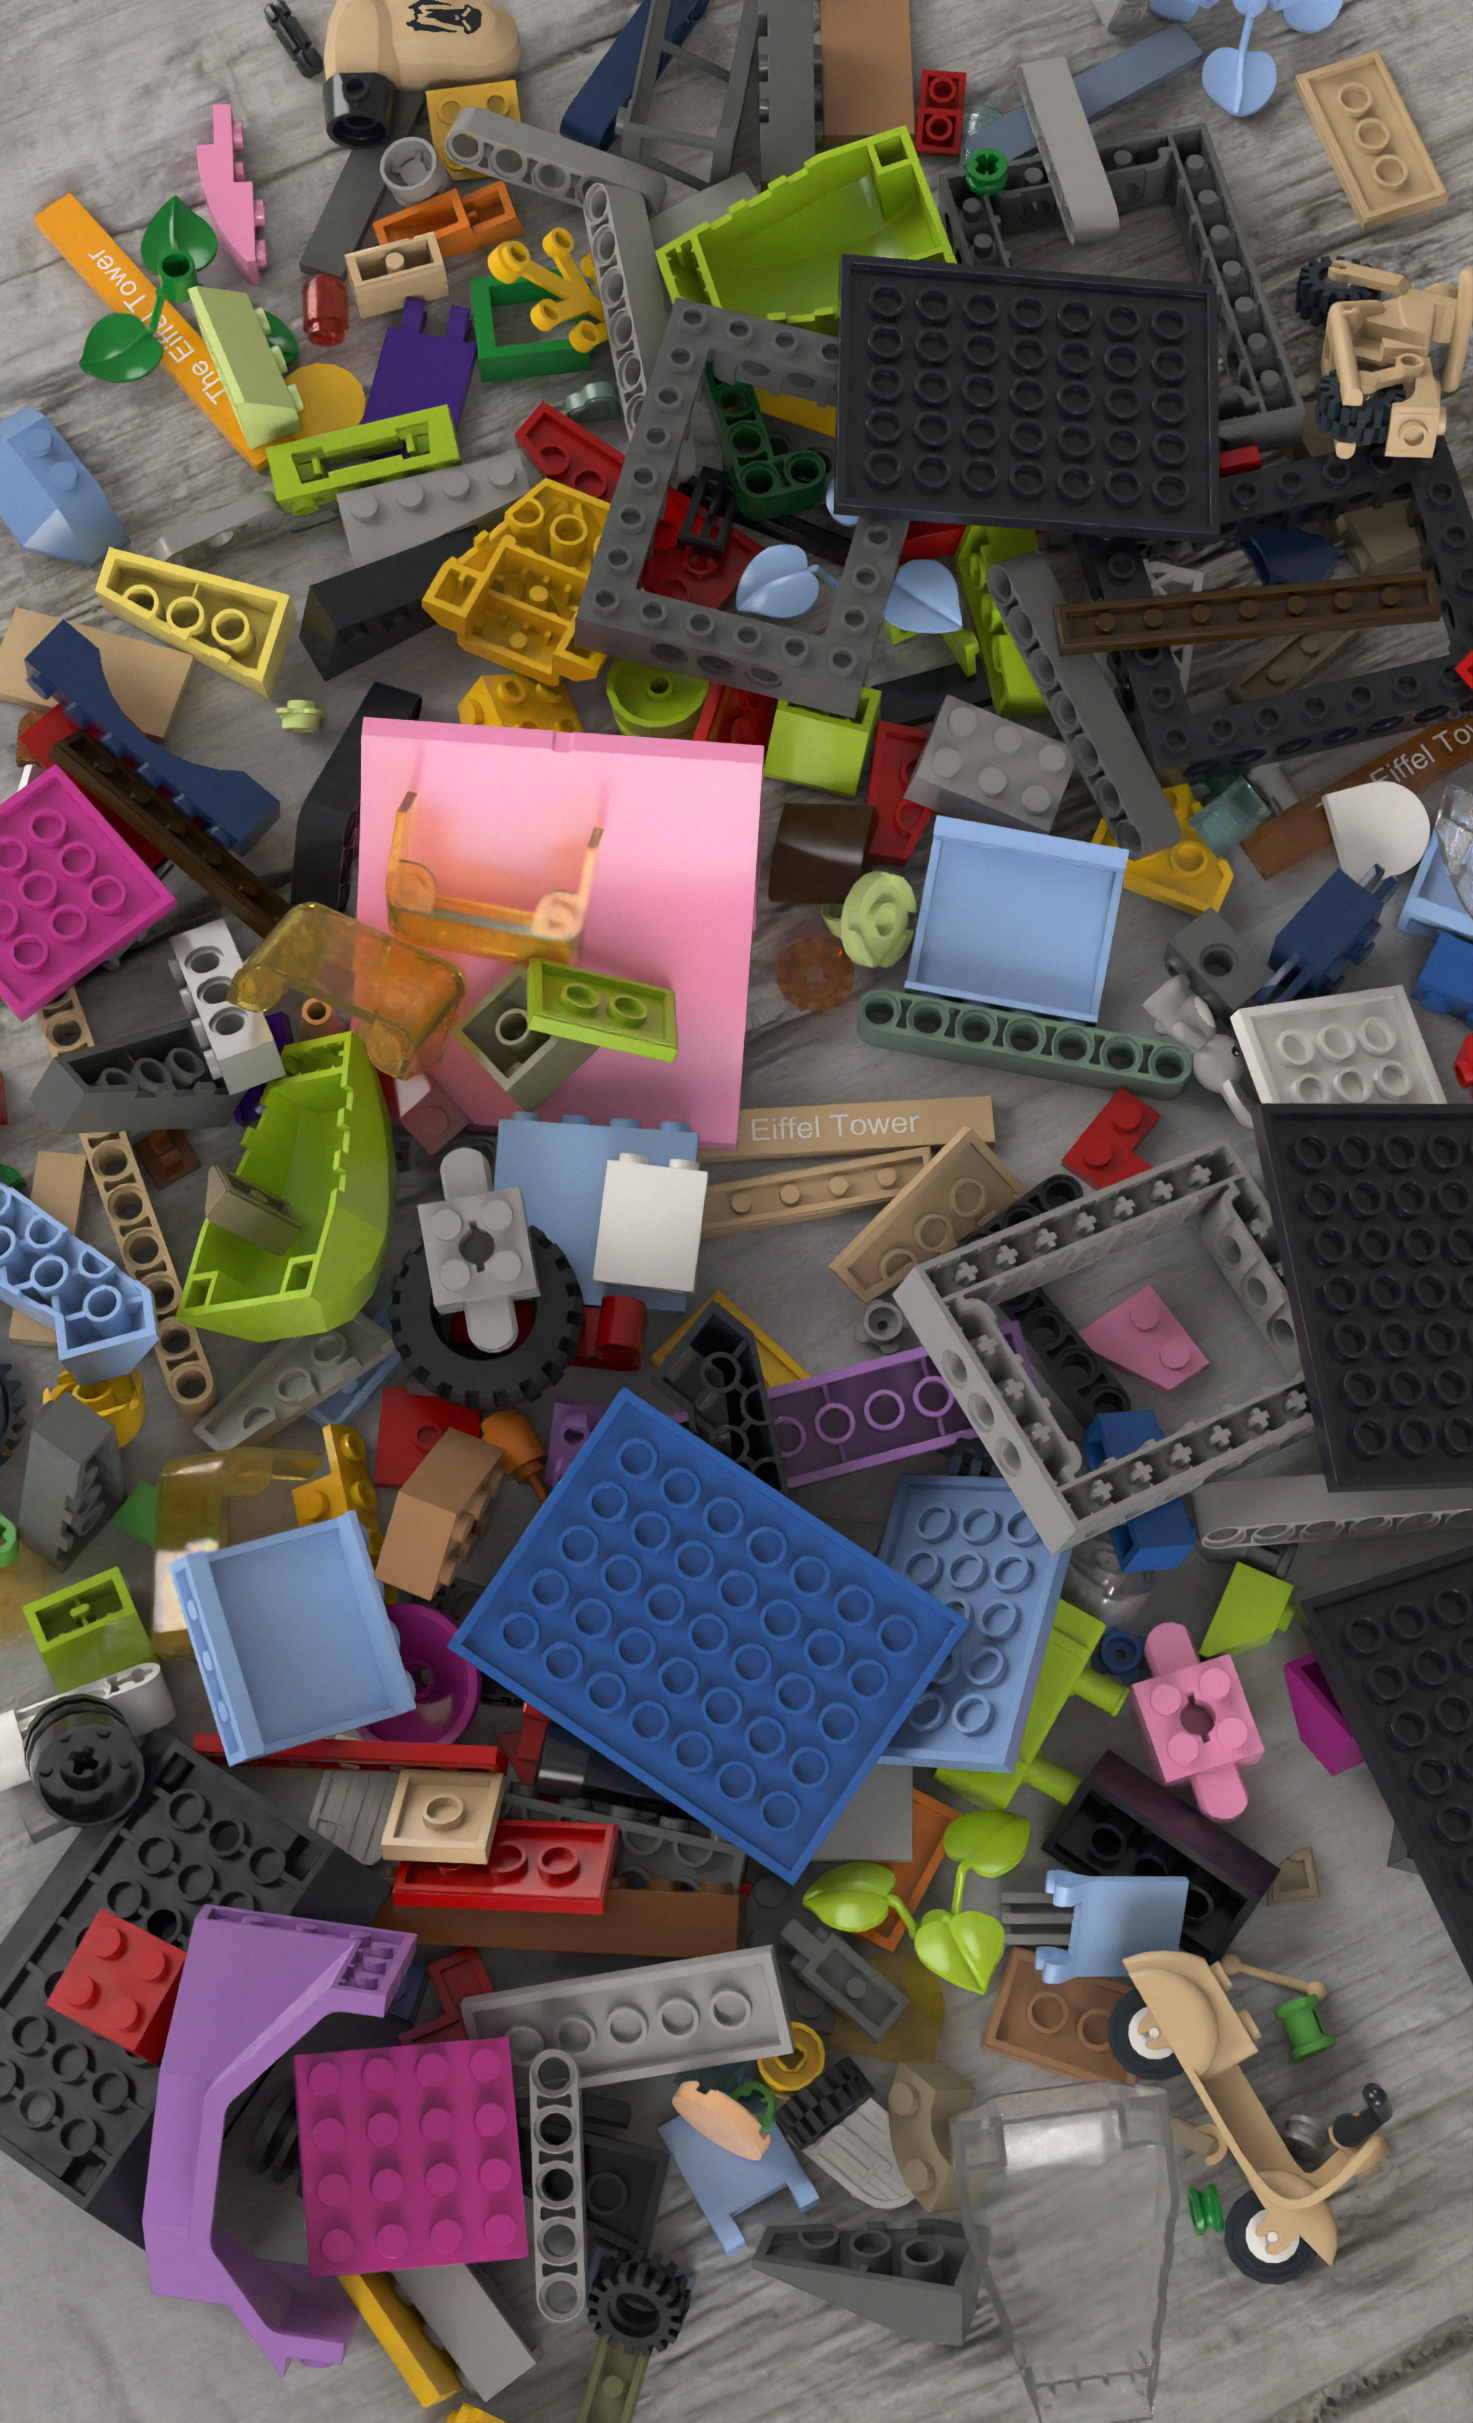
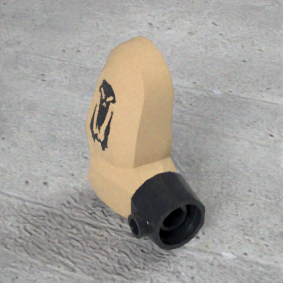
M337 0L329 20L324 50L326 82L323 84L322 95L326 132L329 138L338 145L348 149H375L385 145L391 139L399 95L398 90L430 91L504 81L517 67L522 50L514 18L494 0Z

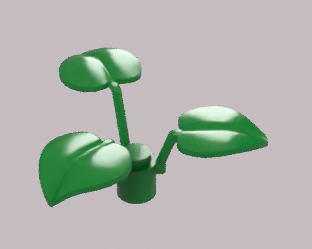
M172 196L159 209L149 223L141 242L142 261L151 273L159 275L161 287L155 291L156 301L150 323L145 328L138 317L127 313H114L99 320L86 338L83 354L79 361L80 368L90 376L106 382L127 383L140 380L152 373L163 357L161 344L151 336L157 331L164 301L169 299L176 303H185L190 300L189 288L195 286L204 287L203 284L198 283L196 272L205 269L215 258L218 249L217 238L211 226L189 209L178 196ZM264 311L272 334L265 336L269 347L278 345L286 366L295 362L300 355L298 342L292 331L279 318Z

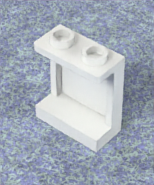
M620 1153L619 1161L607 1160L593 1282L599 1285L695 1296L699 1247L706 1190L709 1182L708 1172L699 1171V1162L681 1159H670L669 1167L649 1165L650 1157L639 1154Z

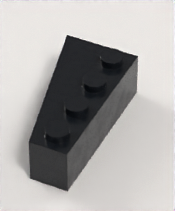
M476 525L463 528L309 586L299 639L325 682L438 624L422 608V599L441 566L452 556L459 559L473 547V540L480 533Z
M516 2113L523 2195L533 2200L530 2116ZM547 2120L543 2122V2134L552 2144H563L571 2136V2126ZM583 2130L587 2230L624 2250L627 2249L631 2255H634L636 2248L645 2249V2258L648 2259L673 2152ZM556 2168L548 2172L544 2185L549 2196L557 2200H563L571 2195L574 2183L569 2172Z

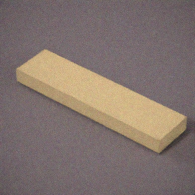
M38 1151L30 1201L68 1228L78 1238L89 1167L87 1156ZM13 1308L9 1331L11 1343L58 1348L55 1331Z

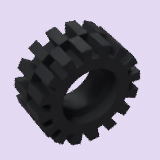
M847 2056L839 2060L835 2065L833 2064L827 2068L824 2073L819 2074L811 2083L800 2089L796 2095L785 2102L786 2104L777 2110L774 2116L801 2151L814 2144L818 2139L828 2134L831 2129L842 2123L846 2117L853 2114L858 2107L863 2105L876 2090L851 2057Z
M636 2248L632 2258L626 2249L619 2251L616 2259L611 2255L605 2261L591 2289L586 2307L590 2308L587 2314L589 2323L597 2322L594 2332L600 2338L606 2333L610 2335L607 2345L615 2349L618 2342L625 2344L623 2353L633 2355L635 2348L640 2347L642 2356H650L654 2346L660 2353L667 2349L669 2342L673 2344L676 2341L690 2307L691 2289H686L688 2280L685 2274L675 2277L678 2266L672 2260L665 2267L660 2264L663 2257L662 2254L654 2252L652 2259L645 2258V2249ZM635 2293L649 2299L656 2306L657 2310L641 2311L633 2308L625 2302L620 2294Z

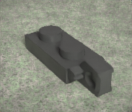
M792 1918L774 1936L794 1956L788 1965L797 1972L796 1975L875 2045L883 2040L912 2003L909 1998L834 1932L828 1934L818 1927L811 1934L798 1921Z

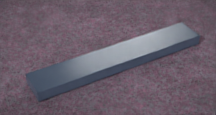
M1175 22L1073 78L1088 124L1094 123L1200 64L1204 52L1179 23ZM1024 106L968 136L964 146L970 154L979 149H995L1001 152L1007 161L1032 157L1039 153Z

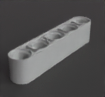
M1061 55L1018 64L1017 81L1021 100L1071 245L1075 246L1118 237L1120 234V222L1117 206L1065 57Z
M471 106L462 109L458 113L445 140V151L453 162L583 208L587 190L591 185L598 183L595 180H599L607 185L638 190L643 197L647 198L644 201L648 220L658 215L667 193L665 178L660 172L652 168L479 107Z
M550 2049L541 2052L535 2057L530 2065L529 2072L536 2300L538 2308L544 2317L552 2322L564 2323L573 2320L583 2311L589 2295L582 2082L580 2065L574 2055L566 2050ZM554 2057L565 2061L570 2071L567 2084L557 2090L547 2087L541 2078L542 2066L547 2060ZM552 2113H561L571 2122V2136L565 2143L560 2145L552 2144L543 2134V2122ZM552 2169H564L571 2175L574 2186L568 2198L557 2200L546 2192L544 2185L545 2177ZM553 2225H566L573 2231L576 2242L570 2254L556 2255L547 2246V2232ZM556 2281H567L576 2289L578 2298L573 2309L559 2311L549 2302L548 2291L552 2283Z

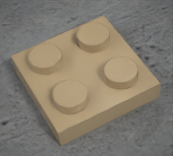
M401 1769L381 1841L383 1860L487 1864L506 1789L504 1774Z

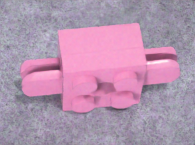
M1174 1622L1162 1623L1149 1633L1143 1650L1153 1678L1132 1684L1127 1700L1156 1782L1168 1791L1191 1785L1201 1814L1215 1824H1229L1239 1818L1245 1810L1249 1799L1239 1769L1257 1764L1265 1750L1230 1654L1201 1662L1188 1629L1184 1625Z

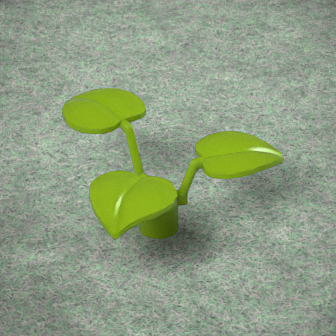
M981 1810L962 1815L950 1824L944 1834V1850L950 1859L962 1862L957 1868L950 1913L942 1909L931 1910L922 1917L919 1923H916L903 1901L898 1896L891 1895L896 1886L894 1873L880 1864L867 1861L846 1863L823 1874L805 1893L803 1907L811 1910L820 1920L833 1928L847 1932H861L882 1923L889 1913V1906L897 1910L908 1927L909 1937L915 1939L916 1954L927 1969L959 1987L984 1995L988 1989L992 1974L1003 1955L1006 1938L1002 1925L994 1917L977 1911L961 1913L966 1875L972 1868L983 1877L994 1878L1013 1869L1023 1858L1031 1838L1030 1823L1025 1816L1022 1817L1018 1813Z

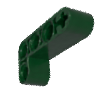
M707 361L704 371L703 392L740 512L747 518L758 521L816 507L822 501L825 492L826 464L822 457L810 450H798L774 456L753 385L735 381V385L719 381L711 369L712 363ZM739 407L743 410L733 413L727 411L726 408ZM741 447H751L756 451L751 453H743L738 451L737 449ZM799 477H808L811 478L813 482L800 483L797 482L795 479ZM755 487H761L766 489L768 492L764 494H755L749 490Z

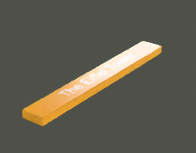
M70 192L33 217L36 227L113 313L131 314L138 317L145 328L149 325L156 301L155 291L157 288ZM166 299L157 331L151 336L161 344L163 349V357L159 364L259 474L269 466L265 448L292 442L293 439L288 435L249 450L204 340Z

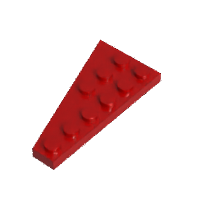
M542 401L515 433V441L518 447L543 479H551L611 504L626 455ZM669 485L666 514L664 520H658L654 553L651 561L646 560L642 574V588L646 592L723 611L736 596L740 579L747 566L766 548L734 527L732 528L722 561L714 559L713 552L705 550L704 555L694 553L695 547L687 545L686 550L676 548L677 538L691 498ZM703 506L700 507L692 533L700 535L708 512ZM718 516L710 538L716 540L723 522Z

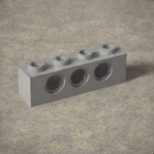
M222 918L170 937L169 939L176 957L167 959L176 986L187 985L186 988L180 989L179 993L188 1016L199 1015V1018L191 1020L200 1047L211 1046L212 1048L204 1051L203 1054L213 1080L223 1077L229 1094L233 1095L286 1075L274 1038L225 919Z

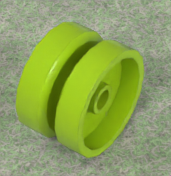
M615 657L607 673L606 692L613 709L616 725L622 736L693 741L711 682Z

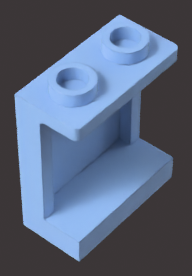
M1440 812L1395 929L1436 943L1441 931L1473 945V819L1460 813L1448 814Z

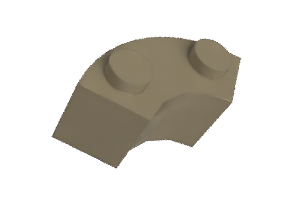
M941 2059L900 2061L888 2095L889 2130L894 2156L905 2185L929 2213L970 2210L991 2166L989 2160L980 2151L972 2131L971 2106L976 2088Z

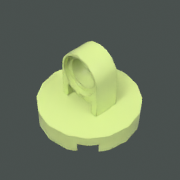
M883 871L867 873L853 885L844 905L823 904L821 907V915L832 935L841 938L845 953L855 964L869 968L878 966L884 968L891 967L904 955L912 941L914 931L908 930L907 926L909 912L916 913V900L912 887L904 877ZM842 913L841 918L836 919V917Z

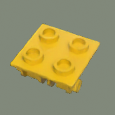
M510 80L425 91L433 148L450 174L452 181L492 177L453 162L445 151V140L458 113L466 107H479L521 122L516 81Z

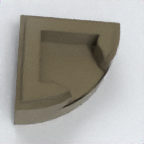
M1312 1846L1293 1852L1280 1863L1278 1868L1281 1871L1267 1890V1907L1318 1901L1321 1898Z

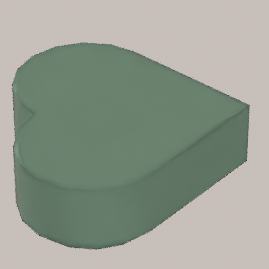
M611 382L590 383L582 388V392L573 393L565 399L566 415L576 423L621 418L617 387Z

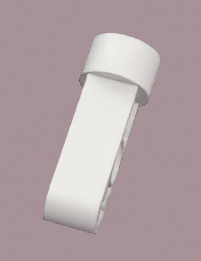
M152 1662L138 1664L18 1711L13 1709L0 1714V1792L31 1780L25 1766L23 1741L28 1725L44 1706L60 1697L87 1694L104 1698L121 1711L134 1738L148 1733L154 1728L158 1729L172 1721L177 1714V1709L160 1666ZM85 1746L83 1750L86 1753L89 1751L88 1746ZM72 1751L71 1756L75 1757L77 1752Z

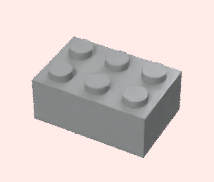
M947 694L933 719L903 798L951 818L1048 835L1075 765V760L1066 744Z

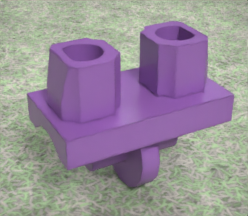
M556 1397L544 1485L555 1488L605 1414L607 1404H583L573 1402L567 1398Z

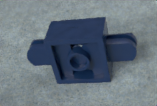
M1378 863L1374 864L1358 883L1338 868L1276 936L1267 964L1275 974L1260 990L1255 999V1004L1258 1006L1269 1005L1283 989L1285 991L1276 1003L1334 995L1345 980L1342 974L1351 963L1358 967L1374 949L1376 944L1373 942V939L1383 926L1378 922L1383 906L1398 889L1400 880L1391 875L1371 894L1385 873V869Z

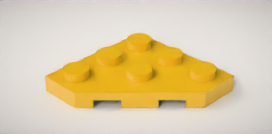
M1189 784L1164 788L1162 790L1180 825V840L1177 845L1136 861L1128 859L1122 887L1196 917H1199L1210 907L1219 914L1231 887L1234 874L1227 859H1223L1214 840V831L1200 801H1196ZM1102 816L1091 843L1119 848Z

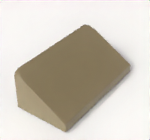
M212 1165L209 1169L205 1204L207 1219L276 1256L284 1255L302 1232L301 1225L290 1204L219 1165Z

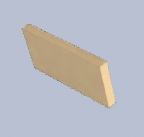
M1379 49L1295 75L1293 85L1363 231L1447 204L1449 194Z
M19 607L15 608L0 647V700L47 713L58 704L53 697H50L48 700L43 699L29 686L26 681L28 676L24 658L63 619ZM67 621L99 648L105 678L112 696L121 710L151 741L166 745L196 664L194 655Z

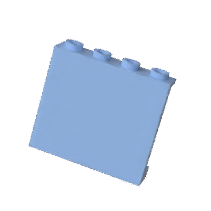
M937 815L910 965L904 985L905 992L940 1000L962 1002V1004L983 1008L1007 1010L1010 1013L1037 1018L1039 1016L1056 1019L1059 1022L1085 1027L1086 1025L1096 1027L1129 850Z
M524 1111L512 1112L511 1119H499L494 1191L520 1187L525 1200L529 1227L534 1225L543 1231L546 1237L552 1243H556L563 1251L576 1274L585 1306L600 1308L603 1297L617 1295L643 1301L646 1304L648 1313L687 1315L688 1295L599 1285L593 1282V1272L607 1160L619 1161L620 1153H630L650 1157L649 1165L669 1167L670 1159L697 1162L700 1141L699 1133L689 1132L690 1125L680 1122H660V1130L641 1129L639 1120L624 1118L611 1119L610 1126L590 1125L591 1118L580 1115H561V1123L541 1122V1114ZM533 1298L522 1299V1300H525V1301H533Z
M355 1510L348 1511L331 1520L206 1553L205 1550L187 1554L168 1565L229 1767L395 1718L416 1709L414 1702L415 1684L410 1673L404 1670L398 1650L400 1647L399 1633L395 1624L389 1620L383 1602L385 1596L383 1581L373 1578L375 1571L368 1554L369 1536L365 1526L358 1521Z

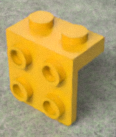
M520 673L481 675L456 706L461 724L585 733L563 679L558 685L549 686Z

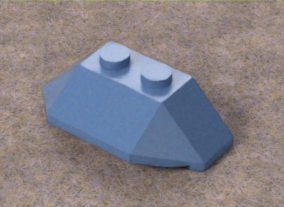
M26 406L0 423V519L25 551L60 560L75 561L79 565L93 568L105 560L109 547L121 550L131 544L130 538L98 483L44 414Z

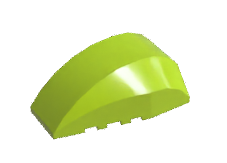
M906 125L815 155L804 162L803 169L788 178L785 175L780 176L767 184L768 190L748 202L744 199L728 207L729 213L711 224L707 221L703 222L655 251L672 305L675 298L679 297L837 337L838 284L841 254L957 263Z
M353 1031L285 1045L280 1058L286 1075L268 1081L259 1101V1104L266 1107L256 1129L247 1127L240 1142V1145L246 1148V1151L234 1174L288 1202L301 1225V1234L284 1255L276 1256L209 1221L206 1217L199 1234L175 1317L178 1321L186 1325L242 1339L266 1342L328 1332L351 1321L372 1297L386 1262L395 1219L397 1165L392 1124L380 1080L362 1037Z

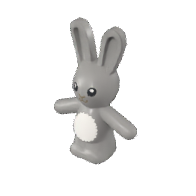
M1182 973L1173 977L1142 1004L1143 1008L1156 1019L1154 1022L1155 1031L1160 1036H1170L1193 1055L1192 1069L1197 1081L1206 1090L1222 1094L1239 1124L1249 1130H1253L1250 1111L1261 1101L1244 1080L1246 1061L1240 1045L1228 1035L1217 1034L1215 1020L1208 1005L1199 996L1192 995L1189 989L1190 980L1186 974Z

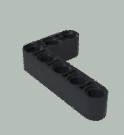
M377 681L374 682L311 788L300 810L296 828L290 905L297 911L336 923L343 917L351 891L356 832L360 827L361 734L363 717L418 721L423 700L421 694Z
M1055 1174L1047 1178L969 1235L962 1246L1054 1209L1047 1202L1050 1197L1060 1195L1066 1197L1070 1202L1084 1197L1080 1183L1072 1176L1065 1174ZM1040 1286L1023 1293L1026 1301L1019 1306H1011L1001 1302L990 1307L996 1315V1321L999 1325L1019 1321L1030 1363L1085 1430L1088 1429L1097 1416L1094 1408L1100 1404L1107 1403L1113 1405L1118 1412L1131 1411V1399L1127 1392ZM1045 1327L1052 1330L1057 1339L1050 1344H1042L1032 1337L1031 1332L1037 1328ZM1076 1365L1086 1371L1088 1378L1083 1382L1075 1383L1069 1381L1064 1376L1062 1370L1068 1366Z

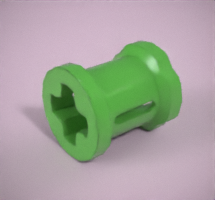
M1316 1994L1294 2000L1273 2011L1276 2019L1283 2021L1294 2048L1290 2053L1293 2062L1315 2056L1337 2045L1334 2037L1328 2036L1316 2008L1319 2003Z

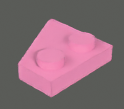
M1150 1284L1078 1333L1097 1356L1112 1363V1368L1128 1376L1140 1377L1146 1385L1167 1396L1206 1370L1209 1365V1361Z

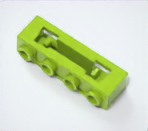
M448 404L265 448L277 502L285 514L292 512L294 516L309 515L318 511L319 505L336 502V494L464 465L454 419ZM404 441L406 442L408 453L411 454V458L404 459L401 454L328 472L329 478H326L324 466L320 464L321 461L329 460L331 466L402 449V442Z

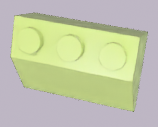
M201 286L189 288L188 293L202 338L249 450L301 431L297 412L303 411L304 406L295 384L286 386L281 375L288 372L279 346L269 347L265 336L272 334L263 308L260 307L254 310L247 293Z

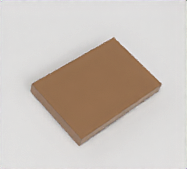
M1013 1946L981 2048L1132 2099L1139 2077L1127 2072L1114 2058L1107 2037L1108 2019L1116 2003L1136 1987L1108 1977H1076L1059 1984L1044 1983L1042 1981L1043 1970H1035L1034 1968L1036 1953Z

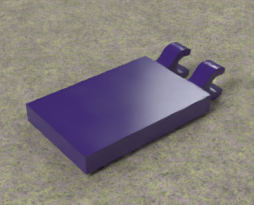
M407 297L401 329L387 327L362 424L448 404L454 419L456 432L458 433L478 356L477 344L467 342L472 327V320H468L471 312L470 308L452 305L448 318L446 338L423 334L428 313L424 311L426 300ZM404 441L402 442V449L364 457L363 459L376 461L401 454L404 459L411 458V454L408 453L406 442Z

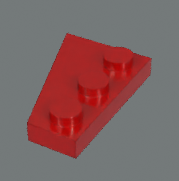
M880 720L876 725L865 805H875L880 818L868 852L870 861L905 867L934 811L903 798L929 730Z

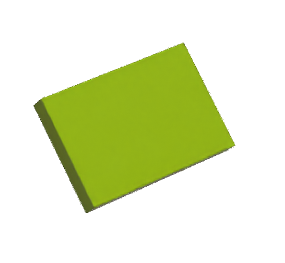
M531 958L527 969V1022L529 1030L669 1063L674 1062L678 1051L675 991L542 958Z

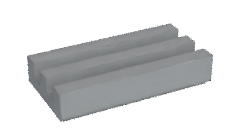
M1001 1892L1000 1924L1005 1932V1947L1051 1946L1068 1948L1070 1934H1011V1925L1072 1926L1073 1914L1011 1913V1906H1054V1893Z

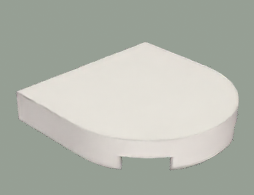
M1376 781L1321 797L1341 869L1355 882L1358 883L1376 863L1385 869V873L1381 880H1384L1391 875L1397 876L1408 871L1424 855L1430 838L1428 814L1419 798L1406 787L1393 782Z

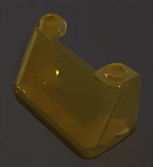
M307 902L290 909L241 965L232 979L225 1001L247 1011L263 1012L275 1006L280 997L288 993L289 988L373 1024L366 1047L368 1058L382 1072L405 1082L441 1063L452 1035L449 1030L457 1022L467 995L468 983L462 969L454 963L325 905Z

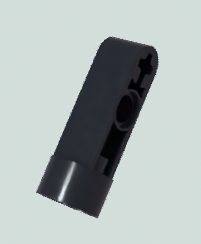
M548 1720L536 1767L533 1785L534 1793L577 1801L579 1797L588 1798L594 1801L631 1807L701 1823L558 1723Z

